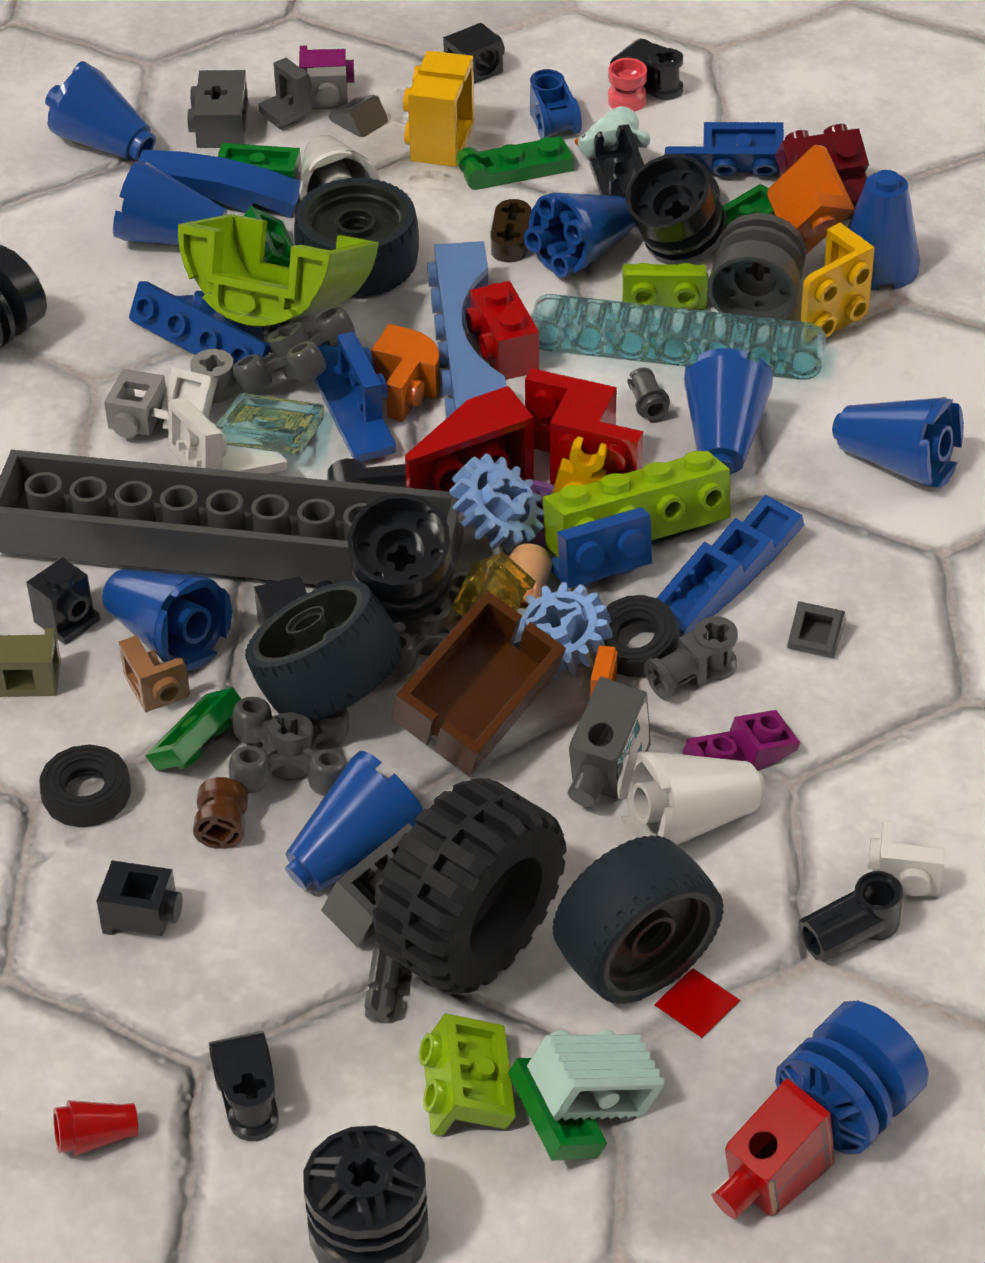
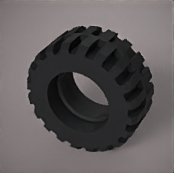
M490 778L471 779L470 781L453 785L452 791H444L434 799V804L429 809L422 810L415 818V825L409 833L405 832L398 842L397 846L399 848L393 859L388 860L383 871L385 874L383 883L378 885L374 898L377 907L372 910V922L380 948L387 956L437 989L448 994H463L477 991L480 985L490 984L497 979V973L501 970H507L515 961V956L521 949L525 950L533 939L531 935L539 924L542 925L548 912L546 910L550 901L556 897L559 889L558 879L559 876L563 875L566 863L562 857L567 852L566 841L557 819L549 812Z

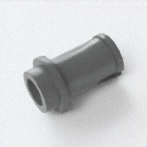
M646 367L635 369L630 373L629 376L632 379H627V383L636 398V411L641 417L648 420H659L668 412L669 396L665 390L660 389L651 369Z

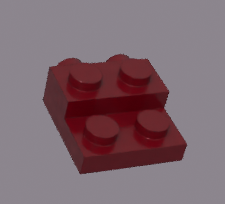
M840 123L827 127L823 134L809 136L807 130H797L786 135L785 140L781 141L775 154L780 175L782 176L814 145L824 146L855 208L866 182V170L869 166L860 129L848 130L846 124ZM852 214L849 215L845 220L851 219Z

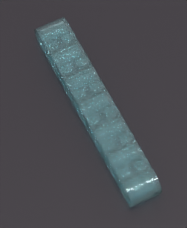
M546 294L539 297L535 302L531 316L539 331V349L545 351L686 367L688 364L691 366L696 363L697 355L705 351L718 348H733L746 351L747 359L758 364L759 358L765 361L771 368L773 377L809 380L820 373L826 346V334L823 329L809 322L557 294Z

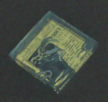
M241 393L215 426L223 432L227 445L300 455L324 420V405Z

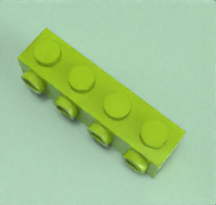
M692 451L683 458L665 463H649L643 469L625 474H609L600 481L582 486L570 485L563 487L559 492L543 496L546 546L559 557L558 531L642 507L650 514L651 540L731 518L730 469L708 451Z

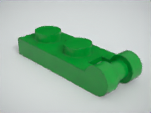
M562 136L544 137L537 141L516 145L507 144L500 148L479 152L475 148L466 147L456 155V162L464 173L467 185L474 190L574 171V158Z

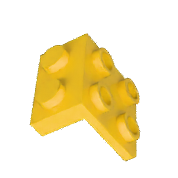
M840 222L827 229L824 267L810 273L803 282L799 339L807 346L820 339L827 338L835 331L855 321H859L869 313L875 247Z

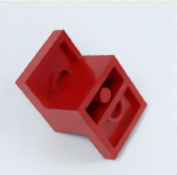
M530 368L525 378V407L534 417V449L550 452V484H555L562 458L570 460L572 445L578 436L583 438L581 449L586 454H596L601 443L607 445L605 462L601 468L607 471L606 475L615 473L625 474L642 469L644 431L616 425L617 387Z

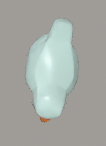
M619 106L600 118L589 128V131L576 138L574 142L579 146L582 154L591 157L594 150V137L599 131L603 134L604 146H612L616 143L618 125L629 124L638 147H647L650 144V137L647 133L638 130L639 119L636 113L627 107Z

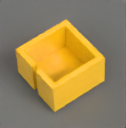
M427 50L421 65L415 66L411 88L406 87L403 95V111L409 114V121H407L405 126L404 143L410 145L411 161L457 167L456 155L460 150L464 149L475 122L473 56Z

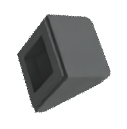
M378 95L354 98L328 115L331 122L359 137L368 135L388 122V117Z
M798 601L787 648L834 658L846 623L845 611Z

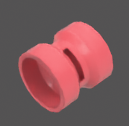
M622 58L612 62L608 67V79L611 84L608 89V105L612 109L619 106L627 107L634 112L642 109L646 104V89L643 86L647 81L646 65L642 61L633 58Z

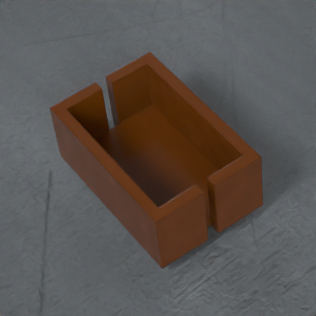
M488 590L482 594L396 694L391 715L393 721L427 745L432 738L436 740L434 751L469 777H471L555 676L566 649L565 646L532 622H529L524 628L518 649L514 647L512 643L515 641L522 615Z

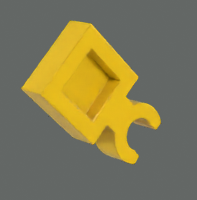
M578 436L573 442L570 460L562 458L552 494L559 492L566 486H582L602 480L607 472L601 469L605 462L607 445L601 443L596 454H586L581 449L583 438Z

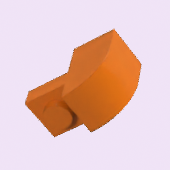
M388 324L372 347L371 355L375 373H382L387 385V418L403 422L413 406H419L423 396L433 399L438 398L440 393L439 351L434 341L427 335L412 329Z

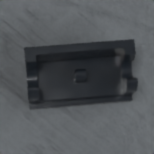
M629 124L618 125L616 131L617 141L612 146L603 145L605 140L601 131L594 137L593 158L589 159V165L600 195L626 198L629 182L636 171L644 166Z

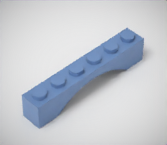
M484 241L434 244L435 261L427 262L429 287H437L430 288L432 314L440 313L434 315L435 339L444 340V342H437L439 368L447 367L446 370H441L443 396H451V398H445L446 418L468 399L506 387L505 376L489 366L474 351L465 335L467 330L465 309L470 308V290L488 286V263Z

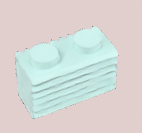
M564 1030L555 1031L545 1036L527 1064L555 1121L561 1118L565 1121L573 1118L575 1121L580 1117L583 1120L589 1117L592 1120L600 1117L602 1120L608 1116L610 1120L616 1116L619 1119L625 1116L628 1119L636 1116L638 1119L645 1115L664 1087L665 1077H660V1069L655 1068V1060H650V1052L646 1051V1043H641V1035L638 1034L615 1035L611 1030H603L593 1035H570L569 1032Z

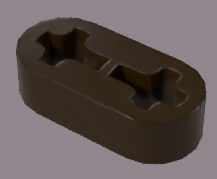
M508 199L500 202L495 208L490 239L491 255L498 261L506 263L516 262L523 259L527 254L528 248L524 242V233L529 229L531 206L527 202L519 199Z

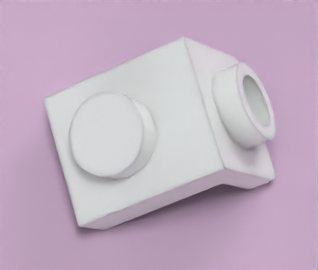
M172 367L162 408L152 407L150 416L164 419L162 428L168 429V400L186 397L208 419L218 378Z
M883 820L881 838H870L868 869H876L877 871L892 874L901 883L903 894L939 898L945 862V848L892 843L894 821Z

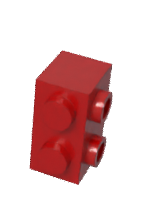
M511 281L493 283L485 287L471 289L470 308L465 309V320L469 332L474 335L480 346L483 358L488 361L492 368L503 374L505 380L525 376L530 368L539 370V331Z

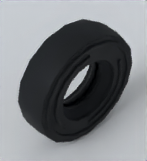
M646 595L625 596L611 602L606 607L612 621L609 623L613 635L612 638L603 641L605 646L616 647V651H618L617 674L628 677L645 676L644 663L651 658L661 659L678 649V622L670 607L661 600ZM643 623L653 628V639L642 647L628 648L618 640L620 632L629 625Z
M91 744L73 746L57 753L45 764L39 779L41 800L50 816L64 825L76 827L95 826L114 818L125 808L131 794L129 770L120 755L107 747ZM80 776H99L105 782L100 791L87 796L71 795L66 790L68 783Z

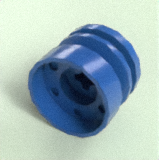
M859 1000L844 1001L813 1031L812 1037L805 1039L776 1068L775 1083L778 1088L786 1078L790 1079L831 1113L834 1150L843 1154H860L891 1124L892 1117H896L905 1110L927 1087L929 1071L924 1055L913 1037L894 1018L878 1007Z

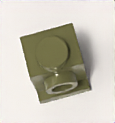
M45 628L44 635H0V697L57 696L61 656L56 629Z

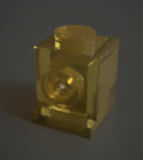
M503 552L472 564L453 608L464 616L482 594L488 590L512 609L518 611L526 591L533 589L536 581Z

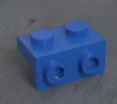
M642 507L558 531L559 557L550 559L552 562L551 572L561 582H566L568 588L577 587L580 584L587 586L593 581L616 574H627L635 568L652 564L650 514Z

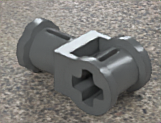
M720 616L705 618L696 625L693 631L678 638V650L661 659L651 658L644 663V673L655 694L661 699H668L675 694V689L690 681L699 688L712 680L727 679L734 674L737 668V659L732 649L738 641L737 627L729 619Z

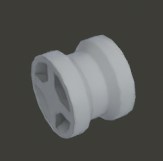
M207 349L194 355L190 361L191 372L218 378L212 403H221L233 397L236 392V379L232 374L234 366L232 356L226 351L219 349Z

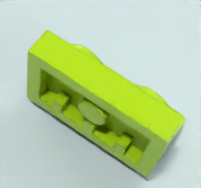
M690 263L623 264L622 309H707L708 273L706 272V265H693Z
M445 1013L431 1033L424 1035L419 1048V1062L424 1066L426 1080L423 1107L426 1112H429L431 1134L443 1136L455 1120L507 1129L516 1115L512 1083L508 1075L510 1066L505 1026Z

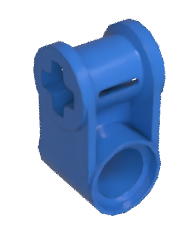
M542 69L533 73L530 77V114L536 124L539 137H549L550 134L571 131L573 134L580 133L582 129L580 108L577 100L573 98L564 76L552 69Z

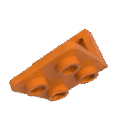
M814 145L769 187L767 192L768 199L776 216L790 222L802 234L807 247L806 254L827 236L828 228L839 222L842 223L855 211L826 147Z

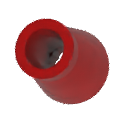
M67 1100L66 1106L53 1109L54 1135L58 1153L72 1152L73 1157L119 1140L138 1136V1117L134 1103L114 1104Z

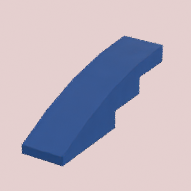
M143 150L139 158L140 161L150 163L208 199H213L244 213L255 203L291 218L300 195L299 180L266 168L227 158L160 150Z
M765 495L743 522L735 518L713 545L704 541L657 597V599L661 600L672 610L678 622L679 633L685 635L693 631L701 620L713 617L740 594L805 525L803 515Z

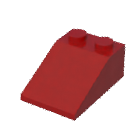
M509 386L468 399L405 455L407 488L450 492V489L455 485V482L452 480L453 476L471 458L477 457L480 460L485 454H489L494 463L500 457L505 458L508 469L512 470L516 466L521 468L519 477L522 480H534V417Z

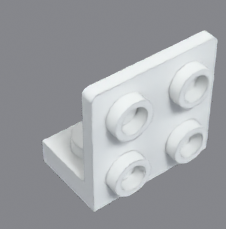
M186 397L168 400L169 450L185 466L271 474L287 469V459L277 450L226 443V441H259V444L268 445L261 443L266 440L251 426L221 431Z

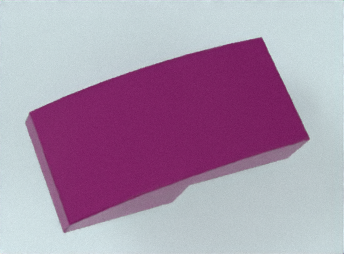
M771 710L734 717L728 732L688 738L682 754L748 761L759 771L797 751L800 741L778 711Z

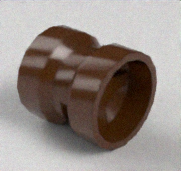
M215 777L207 779L198 789L196 801L198 811L194 817L193 824L194 837L198 842L207 847L215 849L234 847L244 837L245 818L243 815L248 806V791L242 783L231 778Z

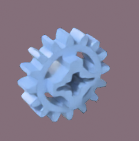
M485 454L480 460L477 457L471 458L453 476L452 480L455 482V485L450 489V494L459 500L452 507L454 511L463 512L465 518L461 524L464 527L472 525L476 529L475 538L477 540L486 536L489 538L491 548L496 549L502 543L505 550L511 552L514 547L520 544H528L543 529L544 526L540 520L544 517V510L536 506L542 500V496L532 493L530 487L534 482L531 479L523 481L519 477L521 468L516 466L510 470L507 468L505 458L500 457L494 463L491 456Z
M561 582L558 592L551 593L547 585L543 586L542 596L538 599L529 594L525 596L528 604L526 609L514 608L515 611L522 615L515 641L512 643L514 647L518 649L524 628L529 622H532L566 647L558 672L552 680L558 679L561 670H568L572 677L577 676V666L581 663L587 667H593L594 662L591 655L597 653L599 645L605 646L603 640L610 639L613 635L609 623L612 621L606 605H602L598 593L594 592L588 595L585 586L582 584L577 586L573 592L569 591L566 582Z

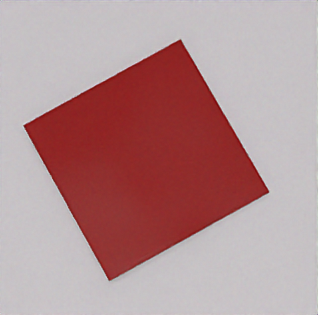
M692 968L654 1006L703 1038L740 999Z

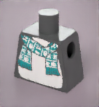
M600 676L569 746L572 784L567 793L575 803L584 807H593L600 794L613 799L618 798L617 782L622 761L628 755L636 754L640 751H648L651 745L646 691Z

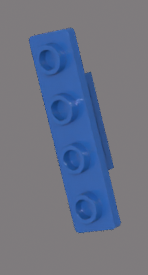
M704 122L703 147L668 146L665 147V155L684 154L696 158L706 167L708 172H713L719 176H729L735 172H753L759 176L773 175L774 173H780L775 154L781 141L784 140V122Z
M140 281L138 283L129 314L130 321L195 355L207 349L224 350L232 356L234 365L242 358L251 354H259L262 357L269 354V344L261 340L265 329L264 326L245 325L226 318L202 298L205 295L203 291H195L194 295L175 296L148 281Z
M354 331L337 335V347H329L326 344L319 347L326 362L325 371L314 378L319 392L353 459L365 461L394 454L396 452V443L383 420L382 400L388 398L384 376L382 373H375L371 352L368 347L362 348Z

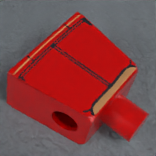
M786 1078L727 1143L725 1154L729 1177L711 1194L717 1206L727 1216L735 1220L752 1203L757 1205L767 1215L774 1216L778 1214L835 1163L831 1113L790 1079Z

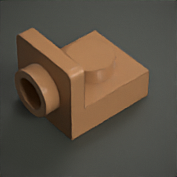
M137 635L118 641L124 676L145 713L172 704L190 695L187 667L182 658H176L160 664L153 650L146 652Z

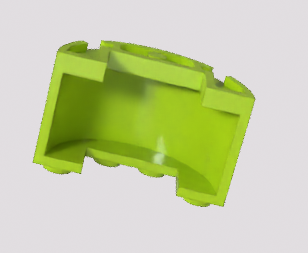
M227 214L178 224V241L183 265L189 279L194 278L205 294L202 298L226 318L252 326L274 325L322 312L344 303L361 288L368 278L376 259L379 242L339 235L337 236L335 250L295 245L291 246L290 265L285 267L264 262L266 220Z

